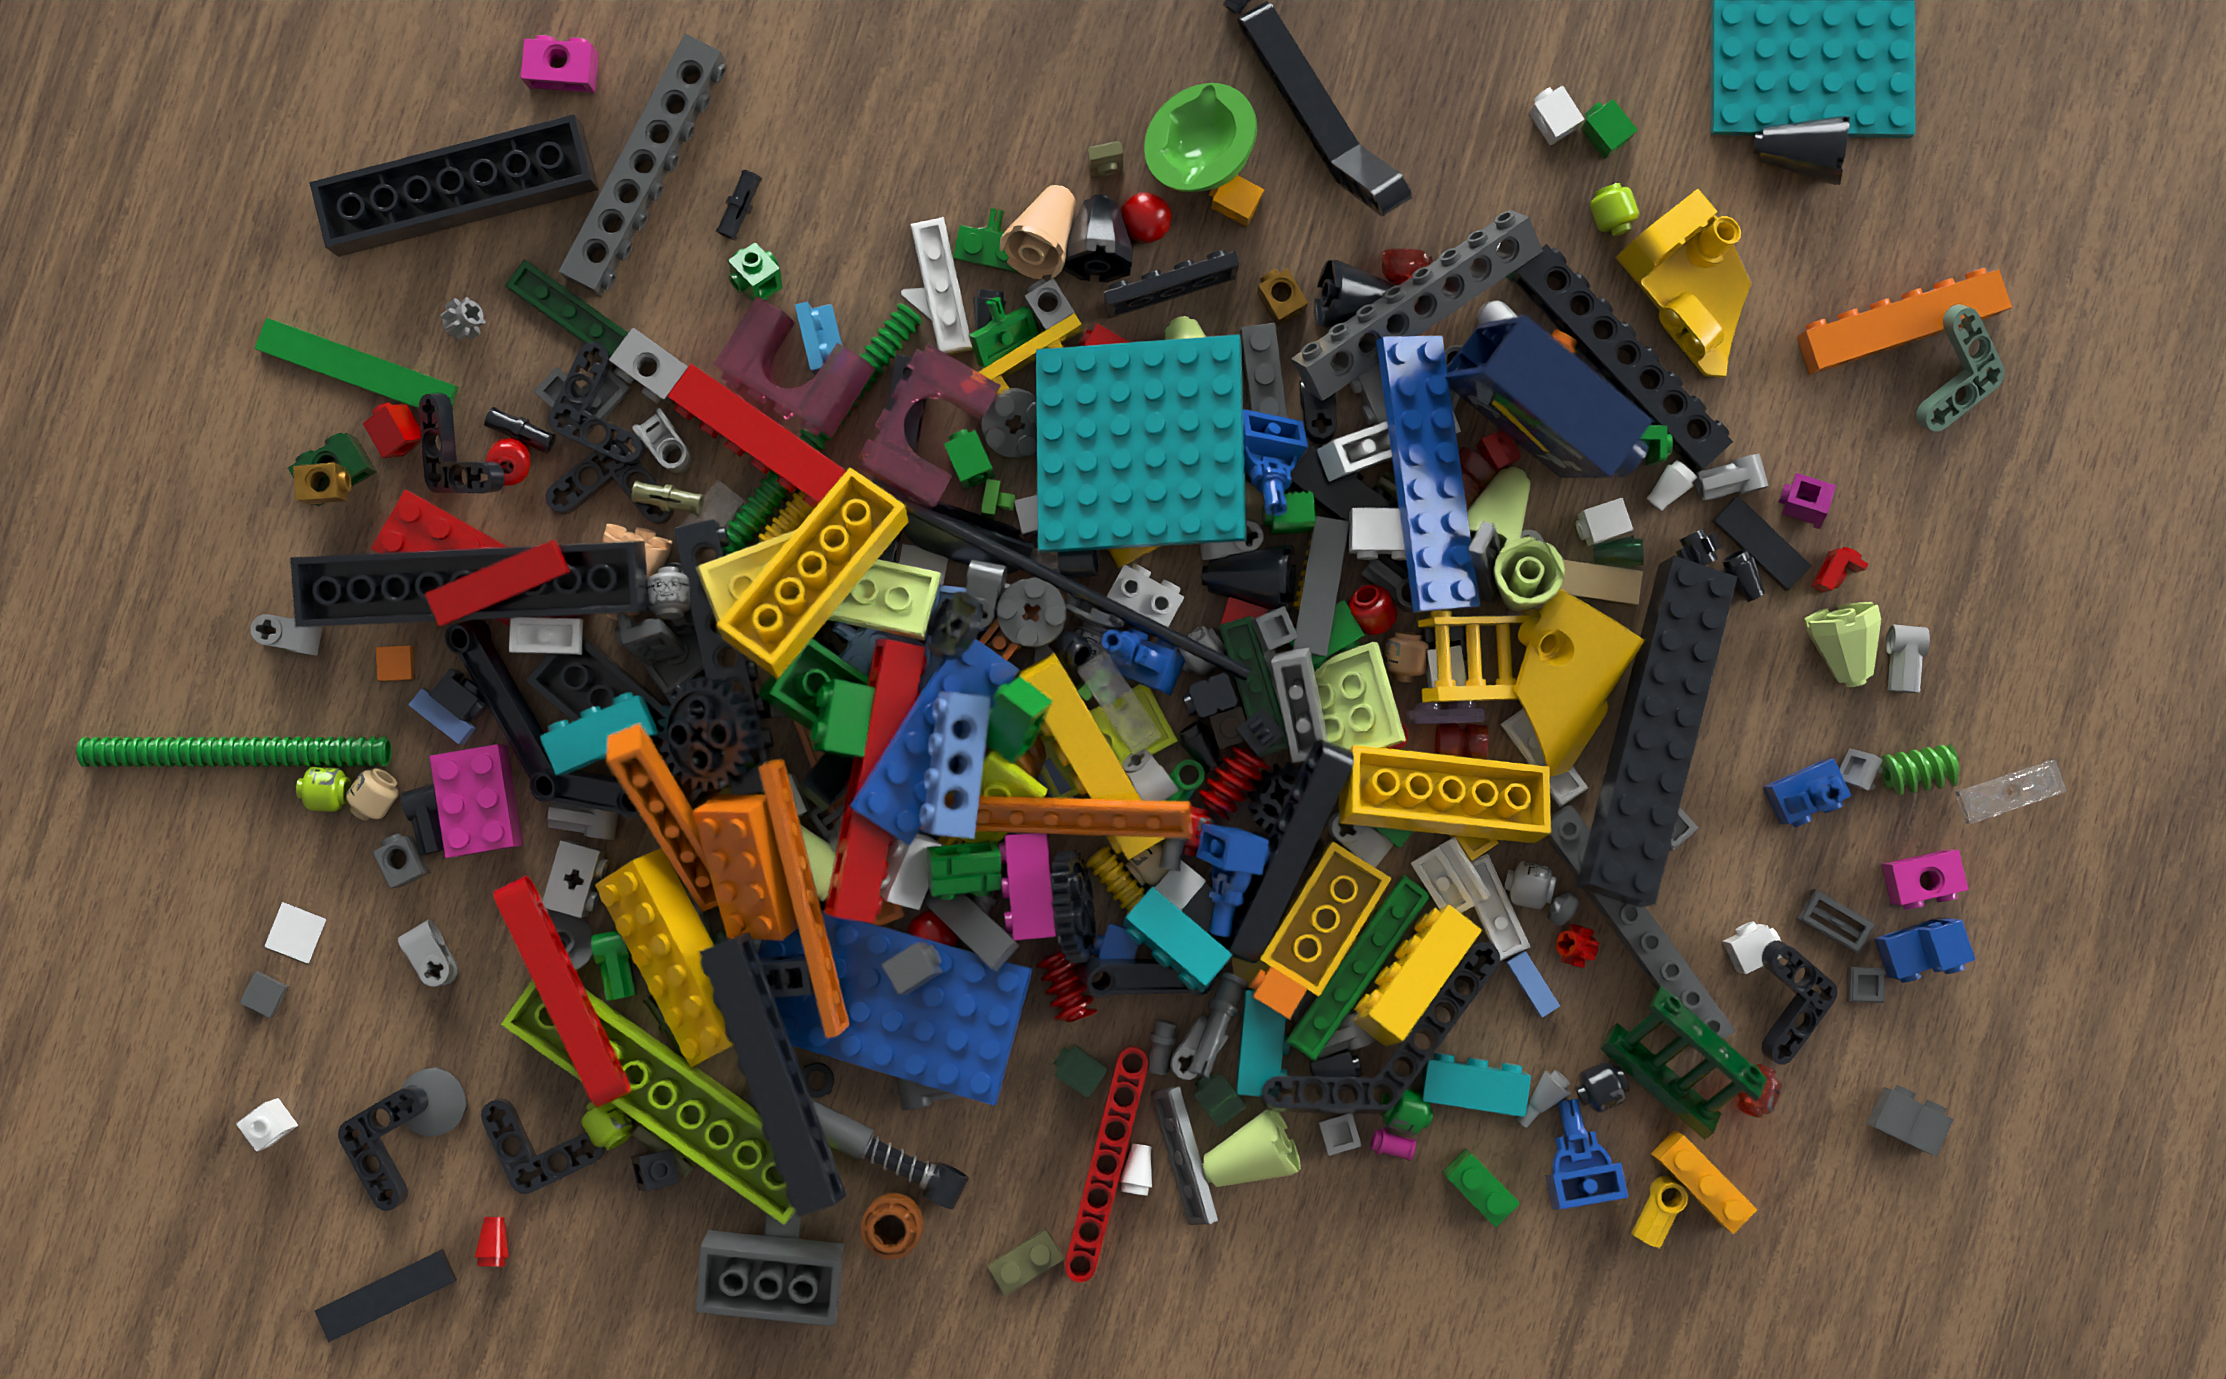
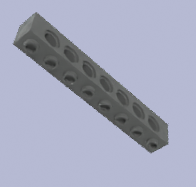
M686 33L684 34L559 269V272L567 280L601 297L605 290L609 291L617 278L615 271L620 261H625L632 250L633 243L631 240L636 231H641L647 222L649 206L652 201L656 202L660 198L664 189V183L662 182L668 171L672 172L677 166L680 158L678 152L683 142L687 143L691 139L695 131V124L693 123L699 112L704 113L710 103L711 95L709 93L715 83L719 84L725 75L727 66L721 51ZM692 73L701 74L697 83H685L688 75ZM677 102L685 103L682 112L678 114L670 113V108L673 104ZM663 131L669 132V138L666 142L662 144L654 143L655 136ZM643 162H654L651 171L644 174L639 173V167ZM628 191H638L635 201L632 203L623 202V197ZM613 220L622 221L619 231L615 233L607 232L610 222ZM599 249L606 250V256L603 261L599 263L592 262V255L595 251Z
M1513 210L1499 214L1494 222L1482 230L1471 233L1466 241L1455 248L1444 251L1438 260L1427 267L1416 270L1407 281L1388 289L1383 297L1372 304L1360 308L1356 315L1346 322L1333 326L1329 333L1318 341L1305 345L1301 352L1291 359L1306 390L1320 400H1325L1379 363L1376 340L1382 337L1419 336L1543 252L1530 218ZM1391 317L1390 322L1386 325L1387 320ZM1364 335L1363 340L1359 343L1360 338ZM1336 354L1335 359L1331 362L1332 357Z
M1563 806L1550 816L1551 833L1546 836V839L1578 881L1590 830L1573 806ZM1584 890L1656 990L1662 986L1670 994L1677 996L1686 1008L1723 1040L1736 1031L1646 907L1640 908Z

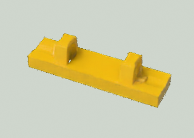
M1071 314L961 382L959 386L967 401H970L989 388L993 389L996 396L1003 393V390L1009 389L1004 379L1036 360V349L1063 348V342L1082 331V324L1076 314Z

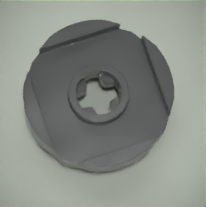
M1009 388L1003 390V393L998 394L996 397H991L981 411L979 422L986 443L996 453L1005 457L1016 458L1033 455L1037 451V398L1034 394L1019 388ZM1014 415H1019L1022 426L1015 431H1010V427L1006 425V420H1012Z
M1038 578L1022 579L1010 585L1002 594L997 605L998 623L1005 636L1013 643L1024 647H1044L1052 643L1061 634L1066 620V605L1062 595L1052 584ZM1029 604L1032 607L1038 605L1041 608L1038 612L1040 619L1036 622L1032 619L1025 621L1022 617L1026 613L1024 608Z

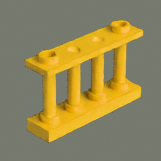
M1540 609L1522 611V616L1452 617L1451 611L1431 612V618L1418 620V627H1435L1438 681H1434V688L1422 689V703L1519 700L1514 692L1516 678H1513L1510 625H1522L1524 621L1532 617L1541 618ZM1479 626H1496L1499 679H1495L1496 685H1486V679H1482ZM1449 627H1466L1468 680H1465V686H1456L1455 680H1452Z

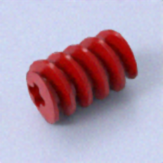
M1232 746L1231 749L1236 758H1223L1228 767L1227 770L1218 767L1214 769L1220 778L1218 781L1207 778L1206 781L1211 788L1210 792L1203 789L1198 790L1203 802L1227 821H1230L1225 810L1232 813L1238 810L1234 800L1244 802L1247 799L1242 789L1251 792L1255 789L1250 778L1262 780L1263 775L1259 767L1266 770L1271 768L1262 757L1256 756L1246 746L1243 749Z
M1062 950L1044 957V959L1036 964L1037 969H1048V972L1041 977V981L1053 983L1045 993L1047 995H1057V998L1050 1003L1051 1008L1062 1009L1054 1017L1055 1020L1068 1023L1085 1018L1098 1011L1095 1008H1086L1094 1001L1093 996L1082 995L1087 988L1081 982H1077L1079 979L1078 969H1073L1077 963L1067 961L1066 955L1062 954Z

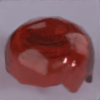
M1396 248L1386 249L1381 253L1382 273L1387 281L1396 285H1401L1407 281L1416 270L1433 263L1432 256H1429V261H1427L1424 250Z

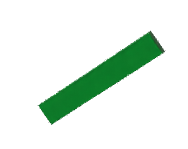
M267 317L254 348L268 355L418 409L421 397L430 393L446 394L453 405L459 387Z
M1404 874L1400 877L1340 962L1321 995L1316 996L1285 1041L1312 1062L1318 1058L1431 896L1430 893Z

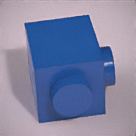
M1109 922L1105 936L1098 934L1093 954L1098 955L1100 959H1134L1138 944L1125 933L1126 927Z

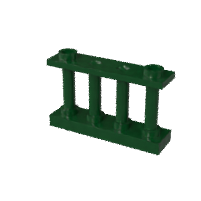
M1661 986L1657 989L1649 1006L1652 1013L1631 1031H1626L1620 1024L1616 1023L1608 1030L1600 1049L1699 1136L1706 1140L1716 1129L1721 1116V1112L1718 1110L1742 1091L1748 1094L1754 1101H1757L1761 1097L1767 1077L1762 1074L1756 1065L1748 1062L1686 1008L1677 996L1670 994ZM1665 1022L1679 1036L1657 1054H1653L1640 1041L1661 1023ZM1691 1045L1705 1059L1683 1077H1679L1666 1064ZM1718 1068L1732 1082L1709 1100L1704 1099L1692 1087Z

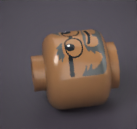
M1397 631L1394 637H1390L1386 641L1383 662L1386 671L1394 674L1393 680L1414 682V676H1421L1426 673L1428 665L1427 651L1430 647L1428 642L1422 640V634Z

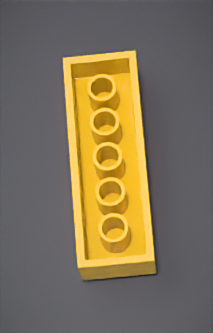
M850 467L717 624L723 640L778 679L908 523L905 505Z
M1055 653L1047 655L1018 673L1019 676L1053 700L1041 728L1047 737L1053 734L1056 738L1052 745L1064 767L1071 763L1073 770L1069 773L1081 795L1083 796L1088 793L1091 797L1090 799L1142 801ZM1107 836L1116 854L1123 851L1128 860L1164 839L1163 837Z
M1353 745L1349 748L1354 753V763L1339 794V823L1524 843H1536L1551 833L1549 767Z
M659 848L632 860L596 883L595 886L602 902L607 907L617 931L621 934L628 947L634 963L638 966L649 992L659 1006L664 1020L670 1027L689 1066L693 1067L733 1046L734 1044L729 1041L725 1032L726 1022L722 1011L714 1003V990L710 979L704 974L700 963L701 955L699 951L714 944L663 849Z

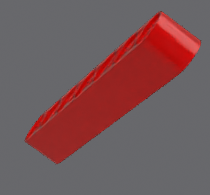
M525 875L495 890L493 895L499 911L591 1101L597 1108H600L630 1093L631 1086L535 885Z
M1129 1045L1124 1047L1117 1056L1065 1259L1066 1274L1075 1282L1083 1283L1093 1277L1097 1267L1148 1068L1146 1053L1138 1046ZM1131 1053L1139 1055L1142 1059L1141 1067L1135 1071L1125 1069L1122 1064L1124 1057ZM1127 1087L1131 1089L1134 1094L1132 1101L1128 1104L1118 1103L1114 1099V1093L1118 1088ZM1109 1122H1121L1125 1127L1124 1133L1117 1138L1110 1137L1105 1131L1106 1125ZM1105 1154L1113 1156L1116 1160L1115 1167L1110 1171L1101 1170L1096 1163L1100 1156ZM1095 1188H1101L1107 1193L1108 1198L1102 1204H1094L1088 1198L1089 1192ZM1086 1222H1092L1097 1225L1099 1232L1095 1237L1086 1238L1080 1233L1081 1225ZM1077 1256H1084L1089 1260L1090 1266L1085 1271H1076L1071 1266V1261Z

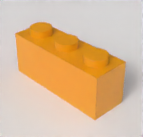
M1673 1130L1650 1153L1730 1233L1734 1234L1757 1211L1748 1199L1683 1134L1676 1130Z

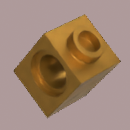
M1288 268L1280 273L1278 269H1275L1260 279L1261 284L1258 285L1257 294L1276 326L1306 310L1308 301ZM1275 288H1284L1288 291L1290 298L1287 301L1279 302L1273 298L1271 292Z
M336 463L293 466L296 501L306 505L348 501L347 492L351 491V477L345 467ZM328 475L330 485L325 491L320 492L318 483L322 477Z

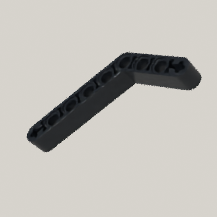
M1265 1L1237 18L1239 27L1335 181L1382 217L1412 199L1411 189L1404 177L1397 170L1359 144L1269 1Z
M1481 942L1476 944L1466 954L1375 1078L1275 1076L1268 1079L1260 1091L1261 1103L1266 1109L1274 1112L1382 1114L1388 1112L1399 1101L1500 963L1498 949L1490 943ZM1483 954L1487 957L1486 964L1475 974L1470 970L1478 962V957ZM1455 980L1466 981L1469 984L1470 993L1468 995L1459 994L1454 987ZM1437 1006L1446 1008L1450 1014L1449 1022L1437 1020L1434 1015V1008ZM1417 1033L1425 1034L1430 1041L1429 1049L1422 1050L1418 1048L1414 1043V1035ZM1402 1060L1406 1062L1410 1068L1409 1076H1398L1393 1069L1394 1061ZM1293 1085L1297 1086L1294 1095L1295 1103H1292L1293 1096L1285 1095L1279 1102H1275L1274 1096L1268 1095V1092H1271L1274 1086H1279V1092L1290 1093L1293 1090ZM1307 1086L1317 1088L1321 1096L1318 1103L1307 1102L1303 1097V1088ZM1340 1087L1350 1088L1355 1094L1354 1103L1344 1104L1341 1102L1337 1094ZM1375 1088H1383L1388 1092L1390 1096L1388 1104L1380 1105L1376 1103L1373 1098V1090Z

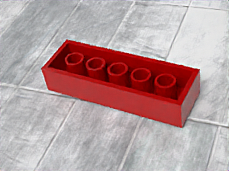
M405 489L370 549L377 553L502 548L509 546ZM579 615L539 616L528 618L577 619ZM494 618L510 627V618Z

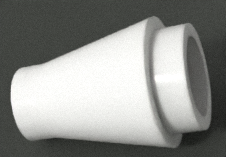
M1676 460L1672 465H1667L1647 499L1655 507L1663 511L1667 505L1694 486L1692 483L1697 476L1684 464Z
M1131 1144L1130 1153L1119 1179V1182L1122 1183L1121 1192L1148 1196V1190L1152 1188L1151 1146Z

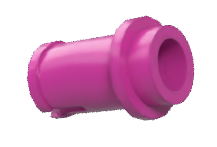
M1382 1128L1381 1131L1375 1129L1372 1134L1370 1149L1375 1150L1376 1155L1386 1153L1411 1161L1416 1147V1140L1387 1133L1386 1128Z

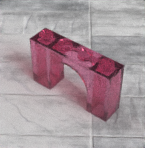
M757 296L713 365L723 372L720 378L731 386L738 389L742 384L749 389L747 394L764 405L768 400L775 404L773 410L786 419L791 420L795 416L802 420L800 426L811 434L818 436L822 432L832 438L875 369L863 357L837 343L819 372L808 383L796 388L776 386L772 377L773 359L795 325V322L784 311Z
M928 344L923 352L916 349L907 365L908 368L912 369V372L907 381L899 380L891 395L896 400L890 412L886 409L882 411L874 426L879 429L874 441L866 440L858 457L863 459L859 467L860 469L929 508H933L939 501L952 475L922 459L909 447L904 434V420L909 408L920 400L938 398L946 400L972 416L981 419L986 414L1001 385Z

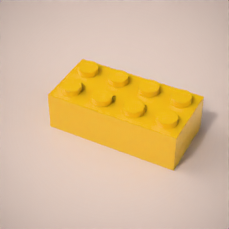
M1333 841L1328 843L1323 855L1318 859L1272 934L1259 961L1269 967H1273L1304 986L1313 995L1320 996L1390 882L1391 877Z
M1449 904L1439 910L1434 908L1429 914L1424 913L1413 928L1417 933L1409 941L1406 939L1399 946L1394 954L1398 958L1390 968L1386 966L1374 981L1378 987L1370 995L1365 994L1354 1009L1358 1014L1353 1022L1385 1047L1404 1040L1482 931Z

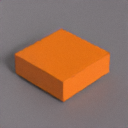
M413 646L376 647L377 681L415 680Z

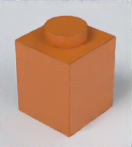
M1269 967L1266 972L1260 969L1250 985L1255 990L1251 997L1290 1019L1307 988L1273 967Z

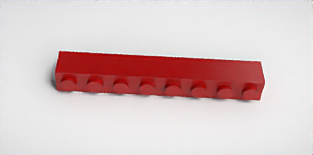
M889 639L875 640L867 686L874 687L875 691L864 757L853 758L824 914L874 923L875 916L880 914L882 908L881 884L882 881L886 880L889 871V863L886 861L888 847L892 846L895 837L851 809L850 806L921 694L918 685L920 676L925 673L927 666V657L924 655L926 647Z

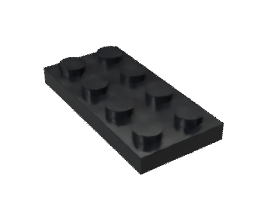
M1219 250L1207 255V260L1194 264L1193 260H1187L1174 266L1175 270L1162 274L1161 270H1155L1142 275L1141 281L1129 284L1128 280H1124L1110 285L1109 291L1104 292V308L1108 319L1235 280L1239 269L1236 251L1227 253L1226 250Z

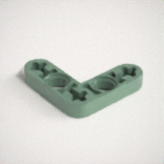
M1961 304L1953 305L1946 311L1943 317V327L1964 370L1919 405L1916 413L1918 424L1934 432L1947 428L1998 388L2005 376L2004 366L1978 312L1971 307ZM1962 323L1964 328L1958 327V325ZM1978 339L1980 343L1979 349L1975 355L1970 356L1968 352L1969 346L1974 340ZM1965 386L1966 395L1964 399L1956 403L1955 394L1957 390Z

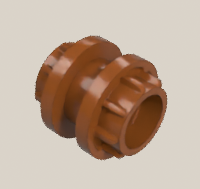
M900 1193L884 1194L876 1198L863 1215L860 1225L862 1241L866 1248L879 1258L887 1260L902 1258L908 1255L919 1242L924 1228L923 1214L918 1204L910 1197ZM884 1215H895L904 1222L906 1232L900 1237H890L881 1230L879 1220Z

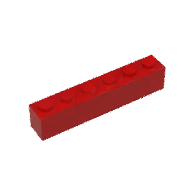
M692 363L667 395L676 403L674 411L688 421L693 417L701 421L702 423L699 428L712 438L716 439L718 435H721L727 440L724 446L739 457L744 452L753 458L750 464L763 474L767 475L769 471H772L778 475L779 478L776 482L793 494L798 489L805 494L802 500L813 509L819 505L847 472Z

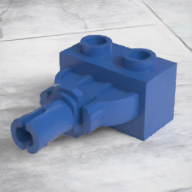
M1243 409L1244 471L1250 475L1251 483L1256 486V490L1263 493L1265 512L1268 515H1271L1273 512L1274 516H1280L1288 509L1284 491L1290 487L1292 483L1291 474L1308 448L1304 423L1299 420Z
M1133 628L1124 632L1117 629L1108 630L1103 635L1102 645L1107 651L1100 667L1112 674L1171 696L1185 663L1184 656L1176 652V646L1162 639H1158L1157 644L1147 641V634Z
M1834 758L1823 759L1763 787L1779 823L1792 824L1793 828L1813 820L1811 814L1817 811H1823L1825 814L1842 807V800L1851 796Z
M1203 823L1197 857L1212 864L1213 888L1212 892L1210 891L1209 897L1212 898V902L1215 905L1209 932L1219 936L1230 937L1235 906L1243 904L1244 898L1242 896L1248 887L1252 873L1262 874L1263 867L1268 861V840L1240 828Z
M1579 1098L1558 1102L1557 1105L1559 1106L1564 1133L1563 1137L1555 1138L1557 1152L1552 1161V1174L1545 1175L1552 1210L1628 1198L1621 1162L1612 1164L1607 1151L1598 1144L1596 1131L1587 1132L1584 1129Z

